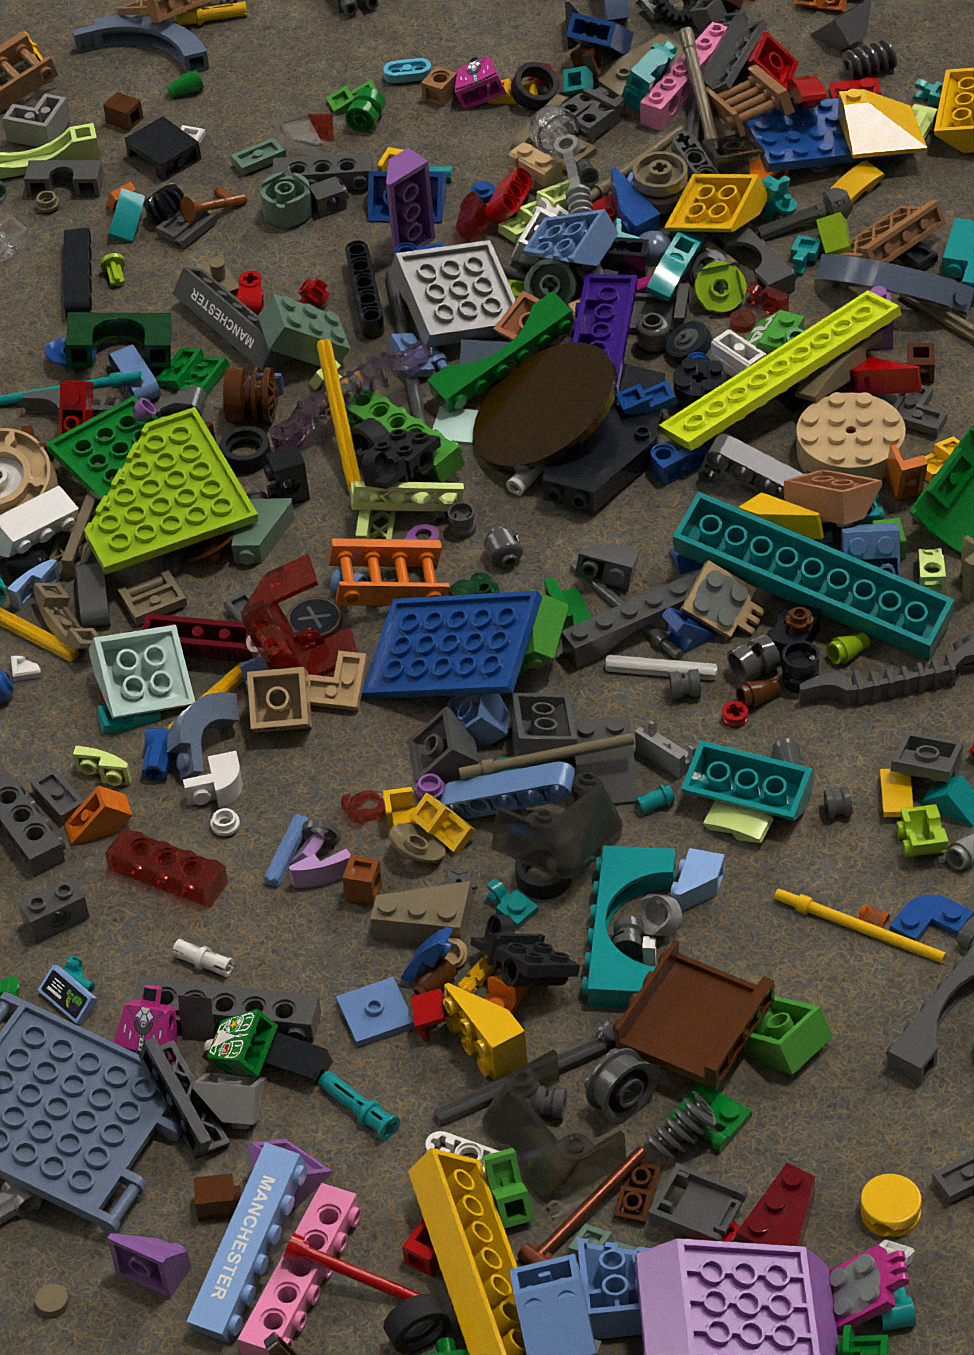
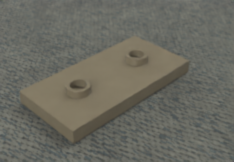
M660 34L605 66L600 75L593 78V83L598 87L601 86L607 89L614 98L621 96L630 70L650 51L655 42L662 45L667 40L678 48L672 66L684 54L682 46L664 34Z

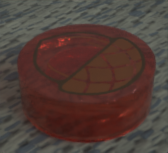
M736 310L730 315V328L735 332H750L756 324L755 314L749 310Z

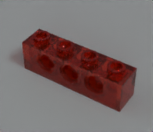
M123 828L105 852L110 871L209 908L212 907L228 884L226 867L219 861L201 857L190 850H182L170 845L166 841H158L147 837L138 831L134 832Z

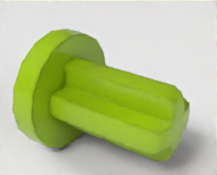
M118 253L105 255L100 260V267L103 272L108 274L111 286L120 287L121 284H124L125 279L122 271L125 266L124 257Z

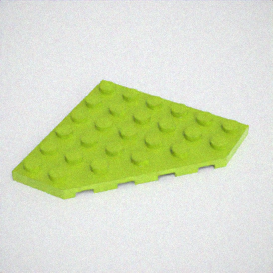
M193 407L145 423L138 442H134L126 456V463L122 469L119 468L111 482V489L107 496H103L95 510L96 515L91 523L88 522L84 533L89 546L106 575L258 522V513L197 409Z

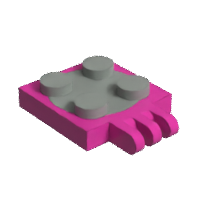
M876 1245L829 1270L836 1328L839 1332L844 1331V1325H851L853 1329L896 1306L894 1291L909 1284V1276L906 1274L908 1271L907 1264L904 1262L906 1260L904 1251L897 1250L887 1255L885 1248Z

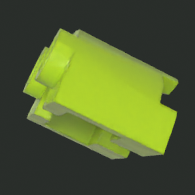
M936 804L901 809V821L896 822L898 838L905 839L902 840L905 858L937 854L948 850L949 841L945 829L941 826L940 814Z

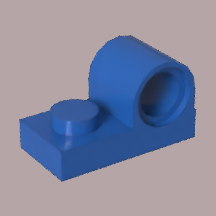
M704 443L701 447L692 451L687 448L678 451L670 444H657L651 449V473L663 486H666L700 468L707 454V445Z

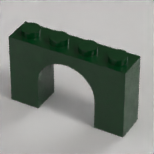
M68 312L66 367H93L94 350L99 345L114 340L131 341L142 346L145 350V363L148 367H171V313Z

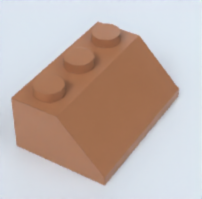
M821 469L784 480L785 501L820 513L822 523L833 522L836 523L837 527H850L853 525V522L865 518L882 487V480Z

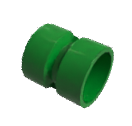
M370 87L358 90L345 115L348 126L354 131H372L385 107L383 95L378 90Z

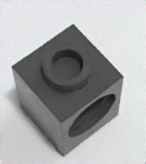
M336 177L309 185L312 207L319 218L347 209L346 199L349 198L347 188L344 184L341 185Z

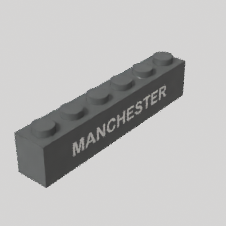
M183 267L172 293L180 300V304L192 310L196 318L206 322L210 326L211 331L220 334L225 339L224 342L235 347L240 352V356L250 360L255 365V368L260 367L263 372L264 368L268 367L273 368L275 372H280L287 355L269 350L258 315L203 269Z

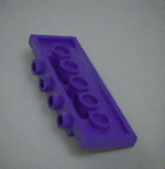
M586 274L580 303H576L575 306L577 321L572 323L573 340H569L568 343H587L603 350L616 368L618 380L615 385V391L618 393L638 285L637 275Z

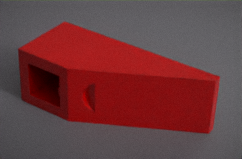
M866 356L865 362L849 371L851 381L838 388V390L848 393L890 394L921 392L920 367Z
M67 380L60 383L59 436L92 419L94 381ZM80 448V449H79V451H86V450H87V449H84V448Z

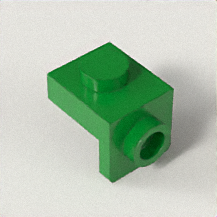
M844 1325L843 1338H838V1355H890L888 1334L854 1336L852 1326Z

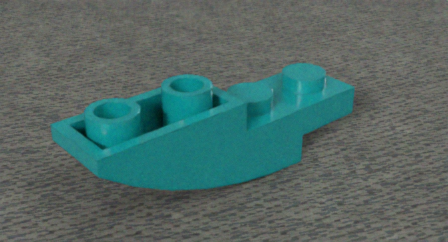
M677 232L655 269L645 291L658 299L669 301L677 290L679 283L683 281L688 268L700 252L705 239L690 232Z

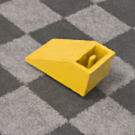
M450 983L444 985L446 998L443 999V1004L448 1014L445 1020L446 1025L453 1035L458 1033L461 1037V1043L465 1052L469 1056L474 1054L477 1058V1065L485 1077L489 1075L495 1082L528 1067L525 1031L508 1009Z

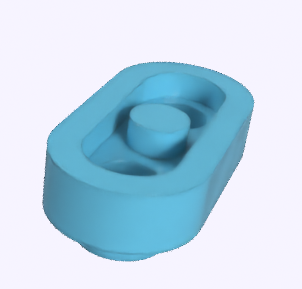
M424 58L391 61L383 68L384 78L389 83L421 81L432 71L430 61Z

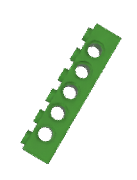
M354 380L342 390L348 422L353 427L367 418H374L381 422L389 433L394 429L401 428L409 432H425L428 435L439 436L441 447L434 451V464L431 471L427 473L428 476L437 482L444 483L465 465L461 454L463 452L462 448L456 441H450L437 429L429 428L420 418L415 419L409 415L403 407L398 408L387 397H381L376 394L370 386H364Z

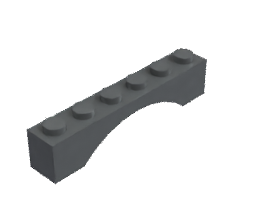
M701 569L562 630L563 654L576 670L603 659L624 638L652 622L663 619L662 614L667 607L680 611Z
M974 939L968 953L964 957L960 956L957 959L952 973L948 977L944 976L941 979L936 993L932 998L927 997L924 1000L920 1013L915 1019L910 1018L903 1034L898 1040L893 1039L887 1048L888 1069L921 1086L937 1065L938 1044L936 1037L942 1021L959 1000L974 991Z

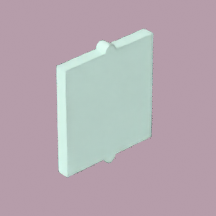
M439 407L432 429H437L450 441L454 440L457 443L472 444L474 440L473 428L478 410H469L462 407L449 413L444 407Z

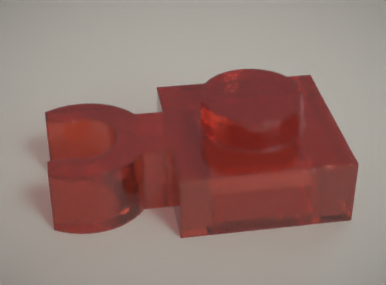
M751 283L746 288V291L752 293L746 301L753 305H762V310L769 315L779 310L789 312L788 294L769 286L763 289L757 283Z

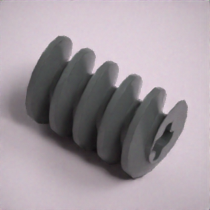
M885 39L880 40L879 43L873 42L870 46L866 44L861 48H854L852 51L847 50L842 56L843 71L849 81L853 80V73L857 79H861L862 71L866 76H870L871 68L877 74L880 72V66L884 71L888 70L889 64L892 68L897 67L896 53L892 45Z
M692 1091L695 1102L686 1098L683 1099L686 1107L684 1111L676 1106L673 1108L676 1114L675 1119L668 1115L664 1116L667 1124L666 1127L658 1123L654 1124L658 1133L656 1136L648 1131L645 1132L647 1139L656 1150L672 1160L679 1158L678 1150L682 1152L688 1150L687 1141L692 1144L698 1141L697 1133L701 1135L707 1133L706 1124L711 1127L717 1125L713 1110L695 1091Z

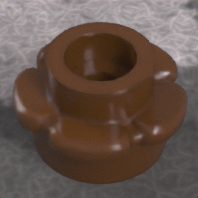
M796 607L788 611L785 621L791 631L804 633L810 629L814 618L811 616L810 610Z

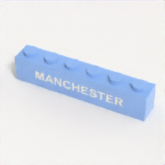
M266 1142L264 1143L186 1321L194 1331L230 1343L233 1335L236 1336L239 1333L243 1323L242 1314L245 1307L250 1305L255 1297V1284L258 1277L263 1275L269 1263L268 1254L271 1247L276 1245L280 1239L283 1219L293 1209L296 1189L298 1185L301 1186L305 1181L307 1164L300 1154Z

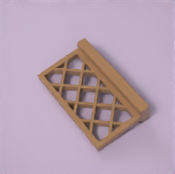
M137 0L117 8L118 15L150 14L152 22H160L213 0Z
M931 200L922 207L900 205L850 239L852 250L837 255L889 263L946 224L939 201Z

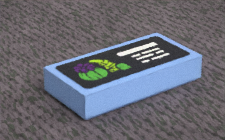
M52 965L38 988L42 995L76 1024L85 1022L98 998L57 965Z

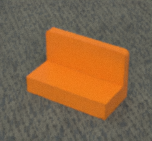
M896 444L890 445L886 466V479L896 500L922 494L928 465L924 455L903 460Z

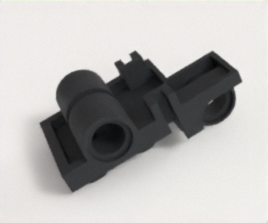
M399 428L392 430L384 439L375 443L370 450L363 452L362 449L356 451L358 469L362 471L365 486L388 489L397 481H409L408 477H414V473H429L434 464V451L441 447L440 437L428 435L425 432H409Z
M509 915L490 916L484 937H471L470 945L488 955V965H493L494 969H501L502 979L507 986H562L566 984L569 977H578L580 964L569 959L568 954L556 952L552 949V945L544 943L545 935L516 934L513 919Z

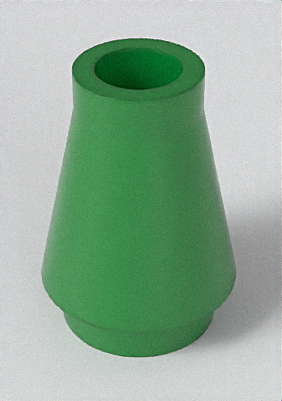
M189 70L173 83L167 85L172 99L198 93L200 89L204 88L197 70L192 72Z

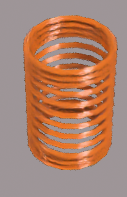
M865 904L859 911L858 919L862 920L864 915L863 921L867 922L871 912L868 923L872 924L875 917V925L878 917L876 926L883 928L884 922L888 923L890 919L889 913Z

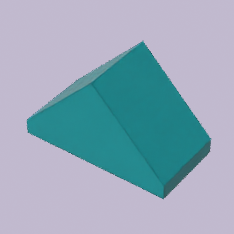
M963 775L952 777L949 782H935L920 801V804L923 806L936 804L939 813L972 828L974 826V789Z

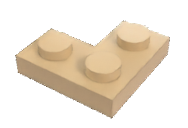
M338 651L334 677L308 675L310 706L359 711L368 660L367 654Z

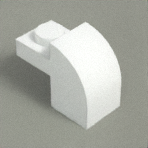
M236 751L208 756L211 774L183 779L188 806L194 804L203 805L209 801L217 800L218 807L221 808L237 799L242 791L243 783Z

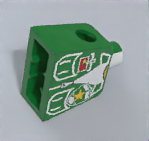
M259 1009L223 1019L219 1024L214 1039H209L205 1042V1054L212 1063L227 1074L258 1077L278 1025Z

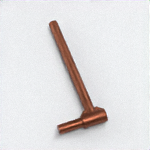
M638 1146L541 1245L538 1243H526L520 1248L517 1257L527 1265L552 1259L551 1253L647 1156L645 1150Z

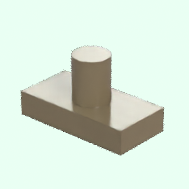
M213 258L209 263L198 266V268L206 271L234 296L238 294L239 284L226 267L222 258Z

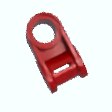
M250 270L240 275L236 298L256 315H259L264 308L262 277L259 272Z

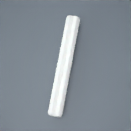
M607 655L605 661V669L608 672L669 677V672L678 671L683 675L688 670L698 669L700 680L711 681L716 680L718 675V667L712 663Z

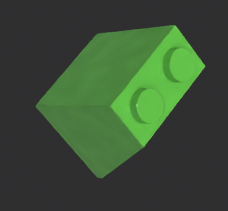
M540 593L542 600L518 676L526 670L541 667L543 663L554 659L568 612L567 603Z

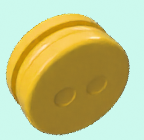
M883 1174L874 1177L864 1186L861 1193L860 1214L862 1221L870 1231L877 1235L889 1238L904 1236L914 1230L920 1221L921 1193L918 1187L904 1176Z

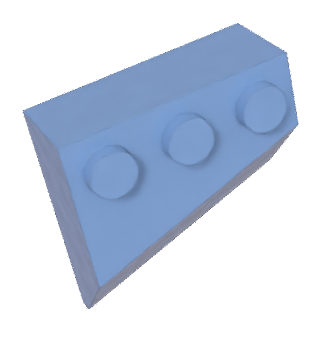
M605 209L548 217L542 220L522 251L525 255L598 266L619 233Z
M577 1237L580 1272L583 1279L594 1339L642 1335L635 1255L650 1248L623 1249L618 1248V1243L605 1242L603 1246L590 1244L588 1239Z

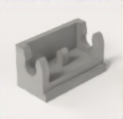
M652 721L648 722L649 728L647 733L645 729L639 727L635 731L636 751L681 779L688 772L696 749L688 746L687 752L657 733V725Z

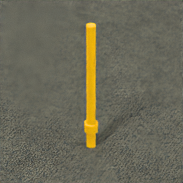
M779 888L774 895V900L795 907V911L805 915L811 913L940 964L946 958V952L813 902V898L803 894L798 896Z

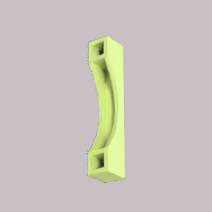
M94 123L69 127L53 141L35 149L12 153L0 152V179L25 175L29 160H101Z

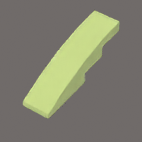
M569 179L538 191L536 201L521 206L516 217L499 223L498 233L517 243L533 216L531 211L538 206L536 202L541 197L546 198L550 202L551 207L554 208L558 204L568 211L565 193L570 188Z

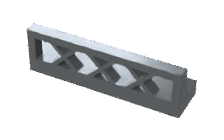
M740 14L733 17L702 69L705 88L709 87L716 94L731 88L768 25L764 19L750 25Z

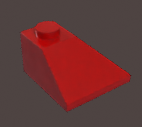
M765 30L745 65L751 67L757 64L785 89H788L787 79L793 78L799 62Z

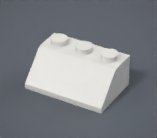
M57 486L1 514L0 556L9 558L17 553L23 554L31 546L39 542L44 543L48 541L54 534L60 531H68L76 522L79 508L60 486Z

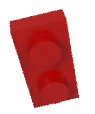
M878 78L842 80L829 83L831 99L839 98V91H848L850 89H864L881 95Z

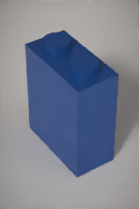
M573 12L566 33L567 37L583 46L597 45L599 50L619 55L629 53L634 35L633 32L618 23Z

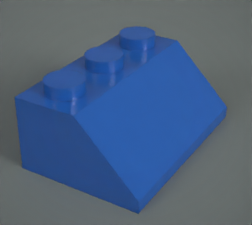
M369 171L368 221L390 222L386 187L387 171ZM429 172L434 222H442L446 202L447 175L444 172Z

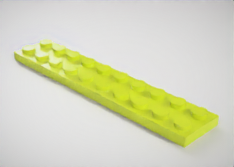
M867 290L659 425L661 433L690 451L701 447L704 442L715 435L721 434L726 428L744 419L746 415L758 407L764 406L778 394L786 392L789 387L807 378L820 367L829 364L835 357L849 351L855 344L869 338L872 333L883 326L889 325L894 319L902 315L900 306Z

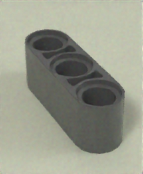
M99 562L76 565L82 627L94 628L111 625L109 602L107 599V578Z

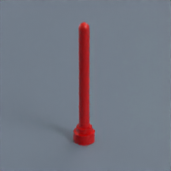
M294 1232L283 1255L284 1258L294 1262L296 1259L303 1261V1259L309 1260L403 1301L409 1297L421 1294L309 1246V1242L304 1241L305 1237Z

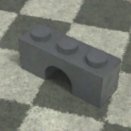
M29 160L24 177L27 197H37L42 191L53 192L56 187L63 184L73 185L76 197H100L104 182L101 160Z

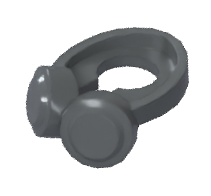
M309 820L302 824V834L305 840H308L318 832L325 838L324 843L331 845L336 843L342 834L334 824L327 821Z

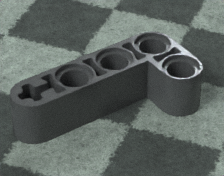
M681 130L674 133L671 153L677 154L686 162L688 182L692 174H719L691 132Z
M720 434L716 437L698 472L699 479L703 483L707 481L714 483V486H718L723 477L727 475L760 493L762 492L784 501V480L804 475L802 472L727 434Z

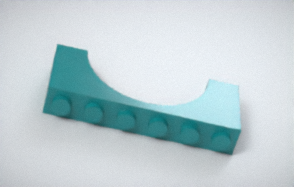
M603 846L602 858L597 857L596 875L600 876V880L594 881L593 899H597V904L591 905L590 919L595 924L594 928H589L588 946H592V951L586 952L585 970L589 971V977L583 976L582 994L588 995V1006L628 1008L632 995L634 993L638 994L643 987L646 974L649 971L653 972L655 969L654 966L634 961L620 952L609 938L607 928L617 910L631 899L652 891L671 890L672 884L675 881L676 871L675 849Z

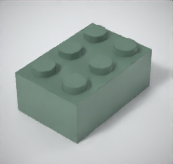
M273 294L258 315L266 343L271 351L321 367L317 350L318 341L324 339L331 340L334 357L339 364L350 350L340 318L332 311L326 312L315 308L311 304H303L294 301L290 297Z

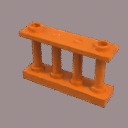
M331 538L328 563L329 566H341L343 581H339L335 599L336 605L391 606L393 599L448 596L449 583H437L434 567L438 566L442 549L440 540ZM352 566L368 567L371 582H355ZM380 567H395L398 582H382ZM407 567H422L425 583L409 582Z

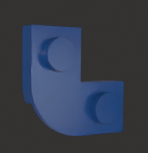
M922 895L912 899L905 905L890 924L889 931L918 942L928 928L933 925L957 937L964 924L974 916V911L943 896Z

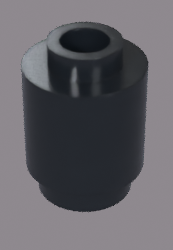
M28 550L23 554L17 553L8 558V571L11 575L20 577L35 566L50 560V558L46 556L43 550Z

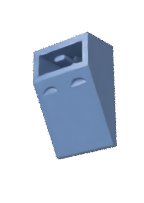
M575 1254L510 1269L513 1293L527 1355H597L583 1279Z

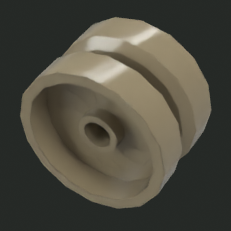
M666 151L651 152L643 155L633 165V186L660 214L673 212L688 184L686 162L677 154Z

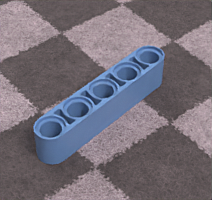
M553 762L453 781L444 786L441 803L465 820L562 802L570 798L575 770L568 763Z

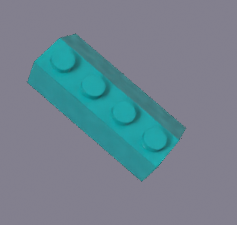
M700 740L681 787V792L794 821L805 812L814 789L813 770L809 767Z

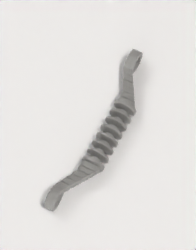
M563 135L555 141L554 149L560 159H564L570 188L565 193L568 213L575 214L593 211L590 190L585 185H581L575 156L580 151L578 139L574 135ZM567 145H572L571 147H569V148H567V149H562L563 147H565V146H567ZM601 263L598 266L578 264L576 272L579 280L584 283L585 272L589 269L595 270L587 274H603Z

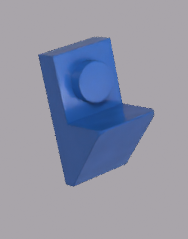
M667 607L662 614V617L669 623L668 629L671 631L669 633L671 642L680 648L683 653L717 637V634L711 628L682 611Z

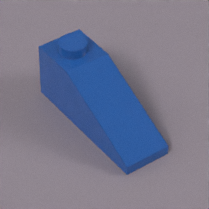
M616 167L612 168L610 188L617 218L621 219V232L639 237L647 231H659L660 213Z

